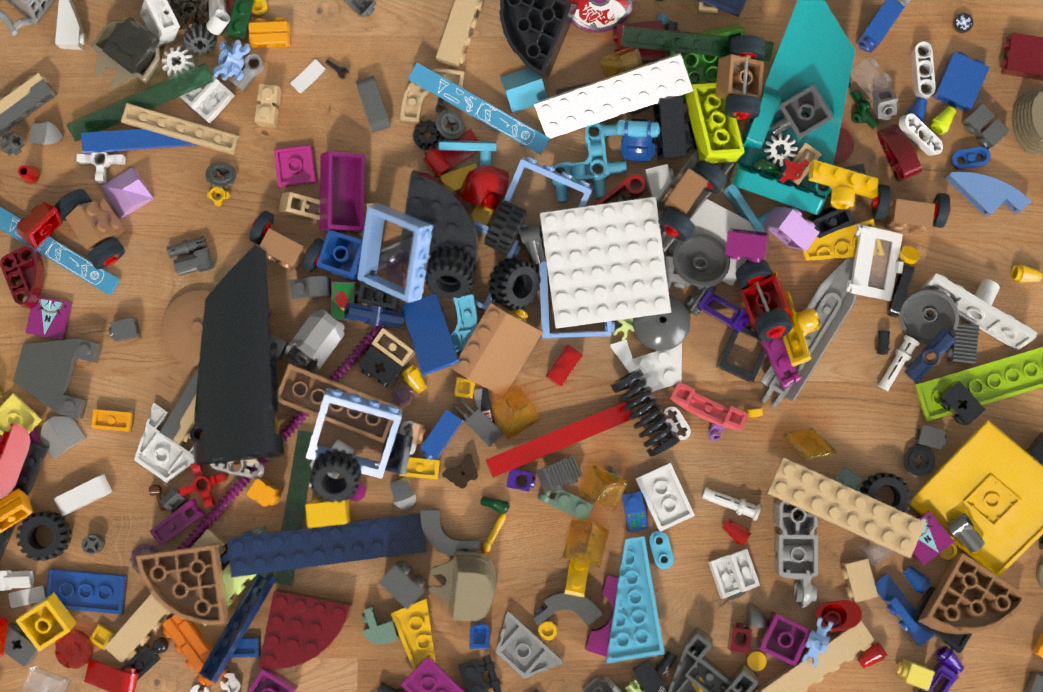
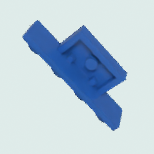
M884 574L874 582L877 593L887 605V610L891 615L896 616L899 620V626L910 634L918 646H922L934 636L911 618L915 612L914 607L888 574Z

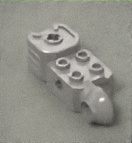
M777 498L773 503V523L779 530V533H775V572L784 578L798 579V583L794 585V599L798 602L801 609L817 599L816 584H811V578L818 575V535L814 534V530L818 526V517ZM797 511L798 515H795L793 518V512Z

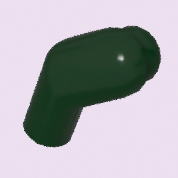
M858 88L849 93L859 112L864 113L870 110V102L862 96Z
M856 111L851 116L852 122L856 124L867 123L872 130L879 124L870 112L861 113Z
M761 158L756 159V162L752 164L753 169L757 172H760L763 168L774 177H778L781 173L780 168Z
M485 496L480 501L482 506L489 507L500 514L507 513L510 508L507 501Z

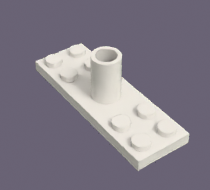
M936 273L919 289H935L946 293L956 303L960 318L972 325H979V329L1016 351L1033 341L1037 335V332L1032 330L1030 326L1020 323L1013 316L1005 314L992 306L1000 289V286L992 280L983 279L975 295H973L962 286L956 285L945 276Z

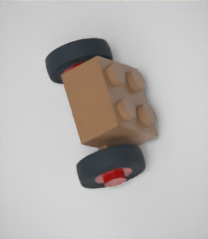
M878 185V195L871 202L873 218L882 220L886 217L885 227H889L891 231L902 232V229L909 230L910 234H921V232H926L932 226L943 228L951 211L949 194L937 193L933 204L895 199L893 201L890 199V186Z
M263 211L252 224L249 240L255 244H260L259 247L266 251V259L274 263L278 260V264L289 271L295 269L298 271L302 264L303 269L312 272L317 267L316 264L324 240L317 238L309 248H305L273 231L271 227L275 216L269 211Z

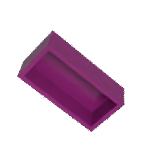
M327 151L320 155L319 231L332 230L345 233L364 231L365 154Z

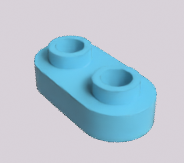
M662 531L652 532L649 536V544L654 562L659 568L668 569L674 562L668 536ZM657 537L662 538L661 544H656L655 540ZM662 556H667L668 560L666 563L661 562Z

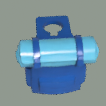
M625 119L617 122L616 132L618 135H623L621 140L623 159L632 161L652 160L656 151V142L653 140V137H658L661 130L658 122H652L648 119H632L631 121Z

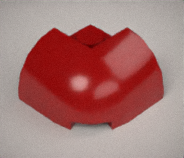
M483 164V166L476 167L474 170L469 171L465 177L459 195L476 206L480 207L481 205L496 211L502 195L505 196L509 184V173L491 165Z

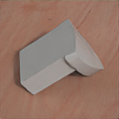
M48 121L32 124L29 142L43 145L54 144L60 141L63 135L54 124Z
M408 477L389 483L394 497L393 503L401 509L411 510L416 502V494L412 490Z

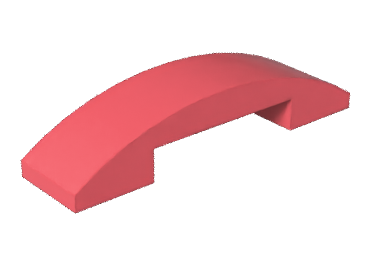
M680 382L677 383L670 398L673 402L711 423L732 430H742L749 415L748 413L733 406L730 408L695 393L696 389Z

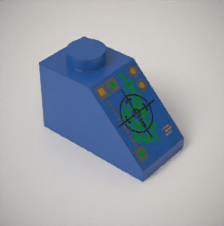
M641 491L621 494L628 531L633 532L647 529L646 513Z

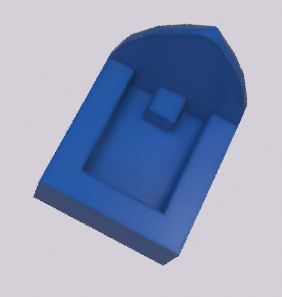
M477 621L471 625L469 649H489L490 627L487 623Z

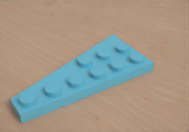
M644 536L624 540L606 663L665 654Z

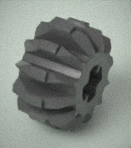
M200 22L199 26L192 24L191 28H187L184 41L186 49L191 50L192 54L197 52L200 56L202 53L208 55L209 51H214L217 37L206 26H202Z

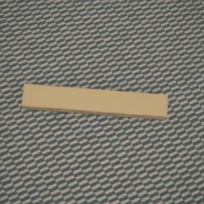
M126 103L121 123L231 155H234L239 136L128 103Z

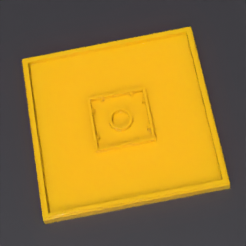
M986 420L910 498L912 502L908 503L921 516L925 512L930 511L959 548L982 567L999 577L1043 534V465L989 420ZM963 512L970 518L974 529L985 541V545L976 552L971 553L959 537H955L947 527V522Z

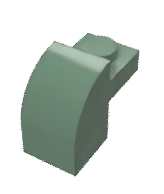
M370 606L364 609L362 614L363 621L369 627L363 629L362 632L370 642L382 645L399 639L393 619L379 624L374 607Z

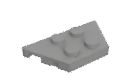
M510 611L506 613L496 653L525 679L536 673H541L549 668L563 664L564 661Z

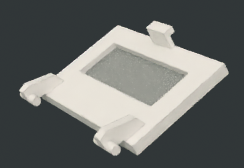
M857 224L855 235L858 236L852 277L851 280L847 281L846 292L892 301L896 273L902 274L904 262L898 261L903 234Z

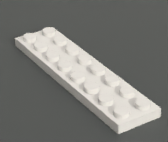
M679 53L534 103L546 136L553 138L586 127L588 124L592 125L658 103L659 99H669L691 92L693 88L682 55Z

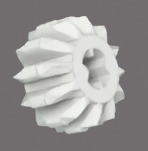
M178 46L176 51L173 47L170 48V54L164 52L167 58L161 59V62L165 64L162 68L164 71H167L169 77L174 75V78L178 80L180 75L186 78V72L192 74L189 68L195 67V64L191 62L194 57L189 55L187 49L182 50Z
M779 133V140L772 135L771 139L774 143L766 142L771 148L764 149V152L772 153L766 158L769 160L775 157L772 162L774 165L779 159L780 166H783V159H787L788 156L796 157L791 151L798 150V147L790 146L796 142L795 139L787 142L790 137L789 134L783 140L782 133ZM783 144L785 145L786 153L783 154L782 152L780 155L777 153L776 146L779 145L780 147Z

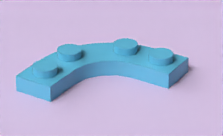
M474 293L467 294L465 297L461 296L458 299L454 298L458 324L450 334L456 353L464 349L478 325V312Z

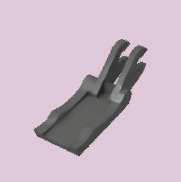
M459 397L458 399L471 413L467 416L455 403L452 405L465 417L464 421L490 447L503 433L478 407L472 410Z

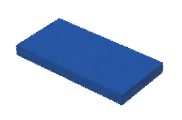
M431 294L401 306L423 376L459 363L438 295Z
M50 568L46 597L54 592L68 610L124 614L127 575Z

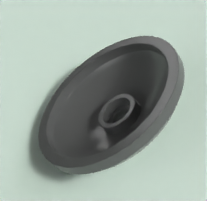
M692 234L686 241H679L675 247L673 265L678 275L687 283L698 287H710L720 283L726 277L730 268L729 255H725V246L716 238L706 234Z
M923 289L914 292L904 301L900 311V324L907 336L925 345H928L943 328L953 335L959 323V310L954 300L946 293L935 289ZM931 310L934 312V314L929 315L927 314V311Z
M669 295L671 313L633 318V328L636 337L643 345L657 351L673 349L684 341L689 332L690 316L688 310L679 299L672 295ZM664 317L666 319V322L661 323L659 321V318Z

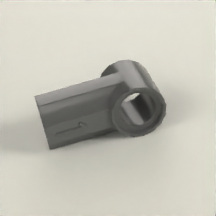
M542 226L521 227V241L526 245L530 263L540 264L546 261Z
M210 249L198 250L192 255L174 260V268L178 276L215 268Z
M964 512L947 522L950 532L955 537H959L971 553L980 550L985 545V541L974 529L972 521Z

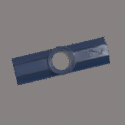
M347 302L344 308V318L399 329L403 325V313L399 311Z
M943 328L928 346L922 349L921 353L904 372L913 381L918 382L932 366L938 363L940 357L957 339ZM927 352H934L936 356L933 359H927L925 354Z

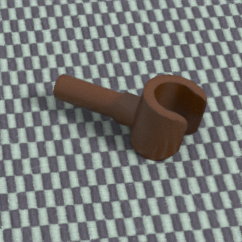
M151 485L149 487V495L156 496L161 511L166 510L159 502L162 499L160 496L162 494V487L160 485Z

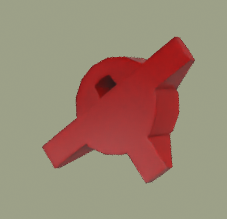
M788 158L785 159L784 163L787 166L786 175L779 180L784 183L788 179H800L803 175V168L809 163L807 159L800 164L796 162L791 163Z

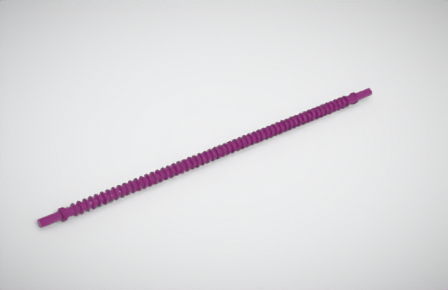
M374 326L371 333H367L366 338L363 337L364 341H360L359 346L356 345V350H352L353 353L348 354L349 358H345L344 363L341 362V367L338 366V370L333 371L334 375H330V379L338 382L340 378L343 379L342 375H346L347 370L350 371V366H354L353 363L358 362L357 358H361L362 353L365 354V349L368 350V346L373 345L371 344L372 341H374L382 328L386 326ZM301 411L296 413V417L293 416V421L290 420V424L285 425L286 429H282V433H279L283 435L284 441H288L287 437H291L290 434L295 433L294 430L298 429V425H302V420L305 421V417L310 416V414ZM269 458L257 459L256 461L265 467L264 463H268ZM248 467V469L252 472L258 470L257 467ZM241 476V479H237L238 483L233 484L234 487L230 488V492H226V496H222L223 500H219L218 505L215 504V509L212 508V512L207 513L208 517H204V521H200V526L197 525V529L192 530L193 534H189V538H185V542H181L182 546H178L177 549L193 546L194 542H197L198 538L202 536L201 534H204L205 530L209 529V525L212 526V522L217 521L216 517H220V513H224V508L227 509V505L232 504L231 500H235V496H239V492H243L242 488H246V484L250 483L252 478Z

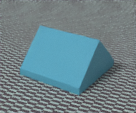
M530 68L500 77L512 114L533 107L535 102L547 98L541 75Z

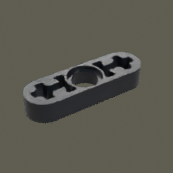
M904 263L902 274L899 273L892 301H890L887 309V315L897 318L900 314L914 272L913 265Z

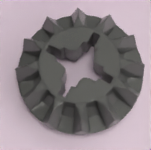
M447 110L437 116L435 124L437 126L436 130L441 134L440 137L444 136L447 140H456L463 134L464 123L457 113ZM447 123H448L449 125H450V124H451V125L454 124V126L451 128V130H450L449 127H448V128L445 127V125H446Z
M214 163L206 170V180L208 183H211L212 187L218 186L220 189L222 186L228 188L230 184H234L236 170L227 163ZM218 173L224 176V179L218 177Z

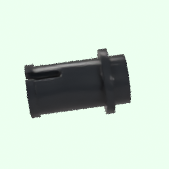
M878 331L877 347H875V350H877L876 354L888 355V351H890V331Z
M667 650L659 665L656 664V671L666 676V674L670 673L668 671L678 657Z

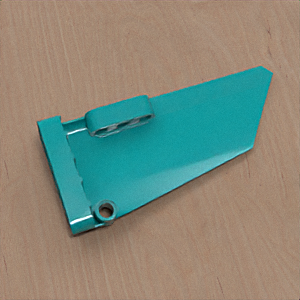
M797 0L762 89L760 115L757 118H752L749 122L743 138L744 153L737 160L729 180L734 186L816 215H820L826 197L832 191L829 186L826 185L825 188L818 189L819 183L808 180L809 173L799 186L790 179L782 183L779 179L784 176L783 173L787 166L785 163L783 166H780L779 159L775 164L781 169L778 177H774L763 168L760 172H757L753 169L752 164L758 158L773 162L775 157L768 160L766 157L772 153L764 152V149L771 148V146L766 144L767 141L774 143L771 136H775V134L773 133L774 130H771L770 125L785 117L779 107L780 102L814 82L833 112L834 118L800 139L793 128L789 127L781 132L782 139L784 140L787 134L790 135L787 142L795 139L796 142L790 145L791 147H798V150L791 151L795 155L807 143L822 154L818 161L830 165L834 164L855 49L825 0ZM804 106L802 112H807L808 114H810L811 108H806V106ZM781 144L780 147L779 145L776 146L778 154L781 155L782 152L783 154L786 153V150L784 149L785 145ZM788 156V158H789V159L791 160V162H792L794 158H792L791 156Z

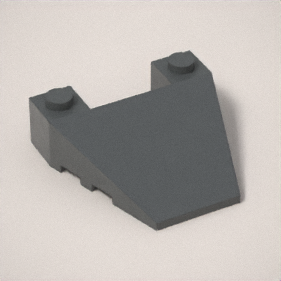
M82 339L23 344L13 381L57 414L83 419L88 400L67 394L77 359L98 363L103 345Z
M697 627L685 641L668 692H696L691 682L700 687L703 692H751L759 683V675L743 663L734 675L730 677L704 656L713 646V638Z

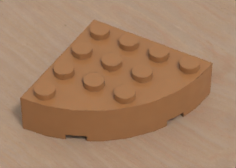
M219 544L136 556L143 581H145L153 597L165 609L180 618L200 624L220 625L229 622Z
M962 553L951 559L918 621L944 633L959 635L977 633L997 627L1011 616H1014L1028 597Z

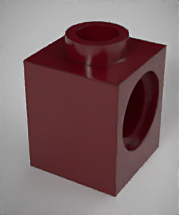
M736 623V626L730 625L727 647L730 651L750 652L752 629L747 627L748 624ZM739 632H743L745 635L744 640L741 642L735 640V636Z

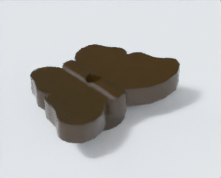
M466 454L462 459L461 465L445 470L442 476L450 482H454V485L461 489L465 488L470 480H476L478 474L477 469L474 467L475 463L472 454Z

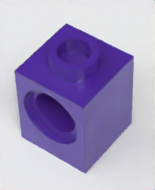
M513 469L509 472L506 487L529 492L530 488H534L536 477L532 476L533 472ZM520 474L527 477V483L523 486L518 485L516 482V477Z

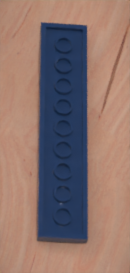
M420 513L355 521L340 525L227 538L231 578L426 552Z

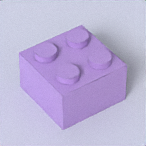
M775 206L762 223L767 230L787 247L806 251L819 234L811 221L804 220L801 217L802 213L795 208L789 209L785 206L783 208Z

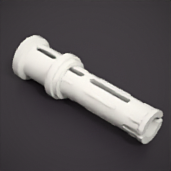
M904 335V341L899 349L895 350V358L877 385L887 392L905 362L911 360V354L915 347L920 345L917 340L907 335ZM897 366L890 379H888L894 367Z
M707 487L702 495L703 500L705 499L735 510L737 515H746L753 518L754 521L757 520L762 506L761 504L749 503L744 498L738 500Z

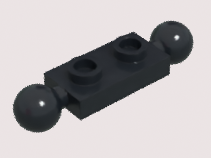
M157 638L153 643V648L146 645L125 665L136 668V671L139 672L138 680L161 659L158 653H164L168 650L169 643L167 639Z

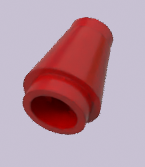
M22 165L18 168V174L25 183L34 184L39 180L40 172L37 167Z
M730 519L722 527L737 544L739 543L742 546L752 534L748 531V528Z
M878 642L876 644L873 643L857 660L863 668L885 660L884 657L888 655Z

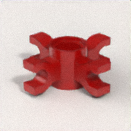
M190 464L196 478L191 485L179 488L180 495L185 496L196 491L201 493L205 508L215 505L211 490L213 485L227 480L226 474L221 473L209 477L204 474L202 465ZM201 479H204L207 482V487L205 490H202L199 487V482Z

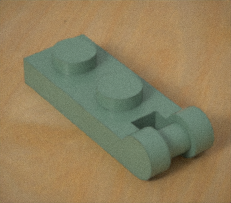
M563 489L556 492L554 500L549 498L551 490L543 491L542 494H539L538 499L584 522L587 521L594 507L593 504Z

